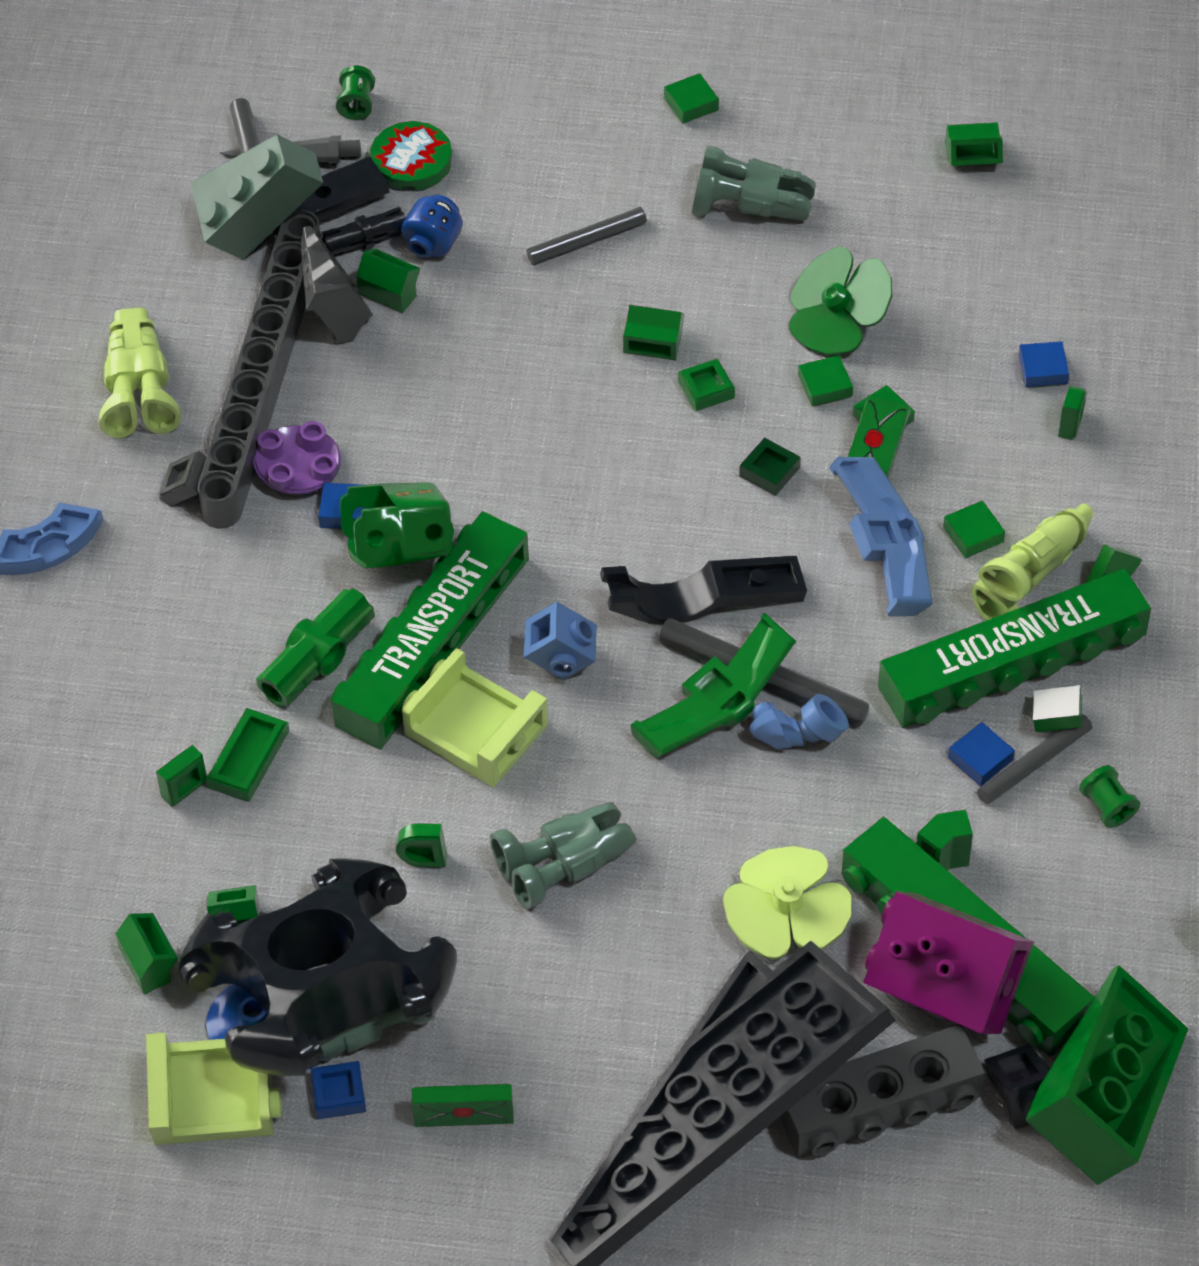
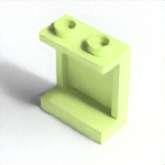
M458 648L446 660L441 659L436 663L425 684L419 690H413L406 697L402 705L404 733L407 737L493 788L548 725L546 697L531 690L524 699L519 698L469 669L466 665L465 652Z
M166 1033L146 1034L149 1130L154 1145L274 1135L273 1118L282 1117L280 1087L272 1088L270 1074L255 1072L236 1064L226 1048L225 1039L169 1043Z

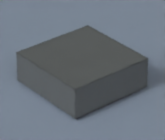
M197 451L169 464L159 499L171 507L197 495L198 482L206 456Z

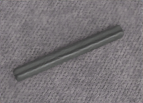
M672 618L666 620L659 634V641L662 644L706 663L716 656L723 664L728 666L740 649V647ZM779 665L764 686V688L804 705L816 694H823L839 705L845 713L848 723L855 727H860L864 723L869 712V704L866 701L782 665Z

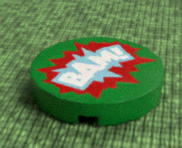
M409 121L400 122L385 128L374 138L370 155L390 187L403 190V186H414V190H421L439 183L449 173L452 149L449 138L441 129L430 123Z

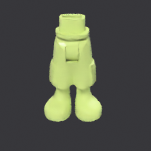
M144 308L120 309L114 313V322L109 327L111 335L109 337L108 356L105 360L103 371L104 385L112 395L106 400L100 410V428L106 435L113 438H124L131 435L137 426V409L133 393L136 389H140L142 391L141 413L144 424L154 433H169L180 424L181 410L174 398L162 389L165 388L169 379L168 364L163 353L160 351L154 322L148 318V312Z
M1083 503L1076 509L1068 508L1057 513L1054 517H1047L1037 526L1033 533L1012 545L1010 552L992 559L980 568L978 573L980 580L974 584L972 596L978 612L985 621L1018 609L1016 601L1026 596L1050 572L1070 557L1073 548H1077L1086 538L1094 515L1089 505Z

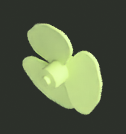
M789 846L768 849L747 860L740 869L741 883L734 884L725 891L723 905L728 925L741 943L765 959L776 960L784 957L790 950V924L793 938L801 948L811 940L823 950L841 937L851 919L852 895L844 885L834 882L824 883L807 891L824 878L828 870V861L824 854L817 850Z

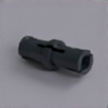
M396 207L367 218L361 215L355 217L354 222L322 231L320 233L321 240L333 256L363 246L365 249L374 247L375 242L402 234L401 228L405 215L401 207Z

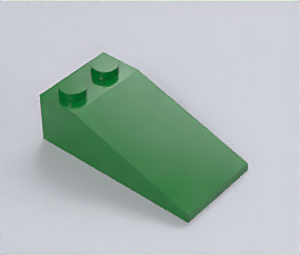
M1120 965L1116 966L1108 975L1039 1086L1026 1121L1097 1185L1136 1164L1140 1159L1189 1028Z

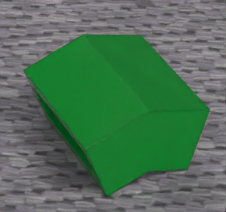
M998 122L947 125L945 146L948 162L951 166L1003 163V137L1000 135Z
M378 249L364 251L356 275L358 293L403 313L417 296L416 282L420 268Z
M629 305L623 334V353L676 360L685 314L678 311Z
M966 809L936 814L917 833L916 844L947 871L953 868L969 866L973 832Z
M154 913L128 914L116 932L119 950L142 993L147 994L171 982L169 971L178 960V957Z

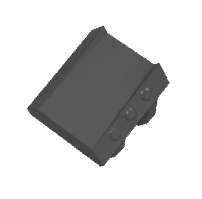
M303 227L301 253L306 311L314 310L332 332L333 344L352 342L364 322L372 317L373 313L358 293L357 288L346 271L312 227Z

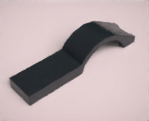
M797 555L708 561L700 571L688 578L664 584H650L638 581L629 575L626 566L602 567L600 572L602 582L608 583L611 596H609L607 602L610 611L648 624L664 625L666 620L671 618L681 623L690 622L710 613L716 607L804 602L807 593Z

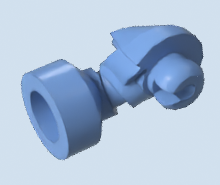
M816 694L802 707V720L795 721L793 717H788L782 711L776 710L771 702L759 703L752 710L751 717L754 721L750 724L749 731L754 738L775 749L781 750L782 748H791L793 746H805V741L812 743L819 740L833 742L848 728L849 723L845 713L836 702L823 694Z

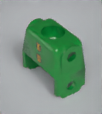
M419 482L347 487V493L340 498L341 529L343 534L349 538L348 553L355 563L366 569L403 565L443 557L452 552L454 528L451 522L450 505L435 484ZM356 508H367L361 509L362 516L355 520L353 519V512Z

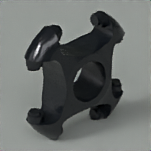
M329 859V864L318 868L317 873L311 875L316 891L295 903L252 918L240 925L237 924L230 911L227 913L221 911L212 916L208 913L197 925L187 941L179 963V975L187 988L194 992H203L208 988L221 984H234L243 988L269 1014L264 1021L253 1026H237L230 1029L226 1034V1048L236 1064L245 1069L270 1075L306 1076V1070L319 1064L318 1061L324 1059V1053L319 1043L349 1028L400 1008L407 1019L413 1017L419 1019L424 1016L432 1018L444 1001L451 986L457 964V951L452 943L439 936L427 940L419 951L408 952L402 950L369 920L387 906L399 904L406 897V885L394 867L361 859ZM324 964H329V965H326V966H323V967H320V968H316V969H313V970H308V969H311V968H314V967H317V966H321V965H324Z

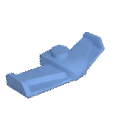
M837 457L829 468L834 475H839L863 514H856L849 523L863 561L883 562L889 602L887 607L888 616H915L930 607L933 601L923 545L925 537L918 520L912 516L874 457Z

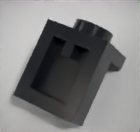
M1028 1043L984 1059L986 1074L1006 1100L1009 1120L1015 1129L1030 1125L1026 1121V1117L1039 1086L1050 1070Z

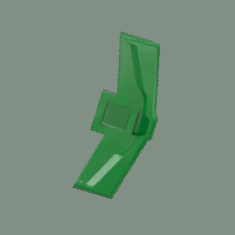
M763 613L760 622L728 666L714 656L681 684L682 693L687 698L641 722L638 720L633 722L630 726L633 737L655 758H658L720 725L733 726L738 724L752 712L755 707L754 700L797 641L766 613Z

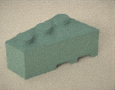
M277 134L191 181L190 184L204 242L242 260L246 258L323 184L316 153Z

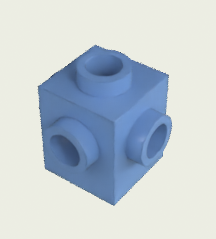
M555 602L525 620L524 658L565 680L595 662L597 625L561 603Z

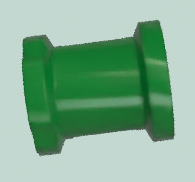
M354 65L346 67L340 72L339 84L342 86V92L337 97L336 109L341 116L351 120H361L371 114L373 103L369 96L370 92L374 89L376 78L370 69ZM359 78H362V83L358 85ZM353 101V106L351 108L349 106V103Z
M1111 765L1095 769L1083 779L1079 787L1083 796L1091 798L1101 811V821L1107 828L1120 826L1130 820L1137 813L1141 804L1135 795L1126 792L1118 781L1119 773Z

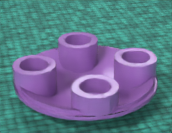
M308 421L303 425H290L275 430L267 429L262 431L257 438V450L253 459V465L258 477L274 490L288 494H306L323 488L324 482L330 483L336 477L341 465V454L335 441L326 434L324 425L316 421Z

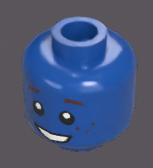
M437 194L421 197L414 203L401 228L404 240L408 243L407 246L412 253L422 258L442 257L451 250L463 227L459 208L451 199Z

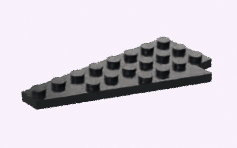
M811 940L774 971L752 951H749L744 955L552 1237L551 1242L571 1266L601 1265L896 1020L889 1008Z

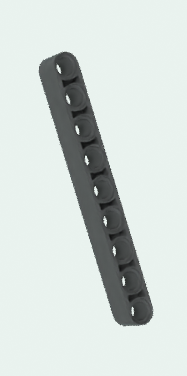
M296 210L281 223L198 482L202 517L205 523L217 529L233 526L242 515L255 473L253 459L257 450V438L262 431L269 428L306 308L301 253L303 227L311 226L321 239L319 220L310 211Z

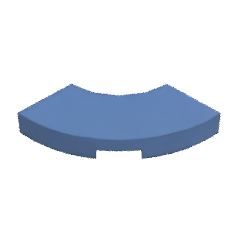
M59 503L53 513L37 525L21 530L3 529L0 536V575L34 573L56 566L71 558L89 543L100 528L103 521L102 510Z

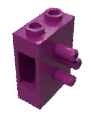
M895 891L894 897L887 902L882 912L881 922L883 928L878 942L872 946L866 957L865 968L867 973L863 983L981 1034H1001L1034 941L917 893Z

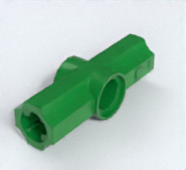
M343 589L313 621L308 618L303 619L293 628L288 636L285 650L256 678L258 688L276 706L281 707L284 705L288 707L319 674L327 676L337 669L345 656L347 645L375 617L374 607L356 589Z

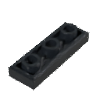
M369 156L322 175L323 184L296 210L310 211L321 221L388 194L389 183ZM281 224L273 231L276 237Z

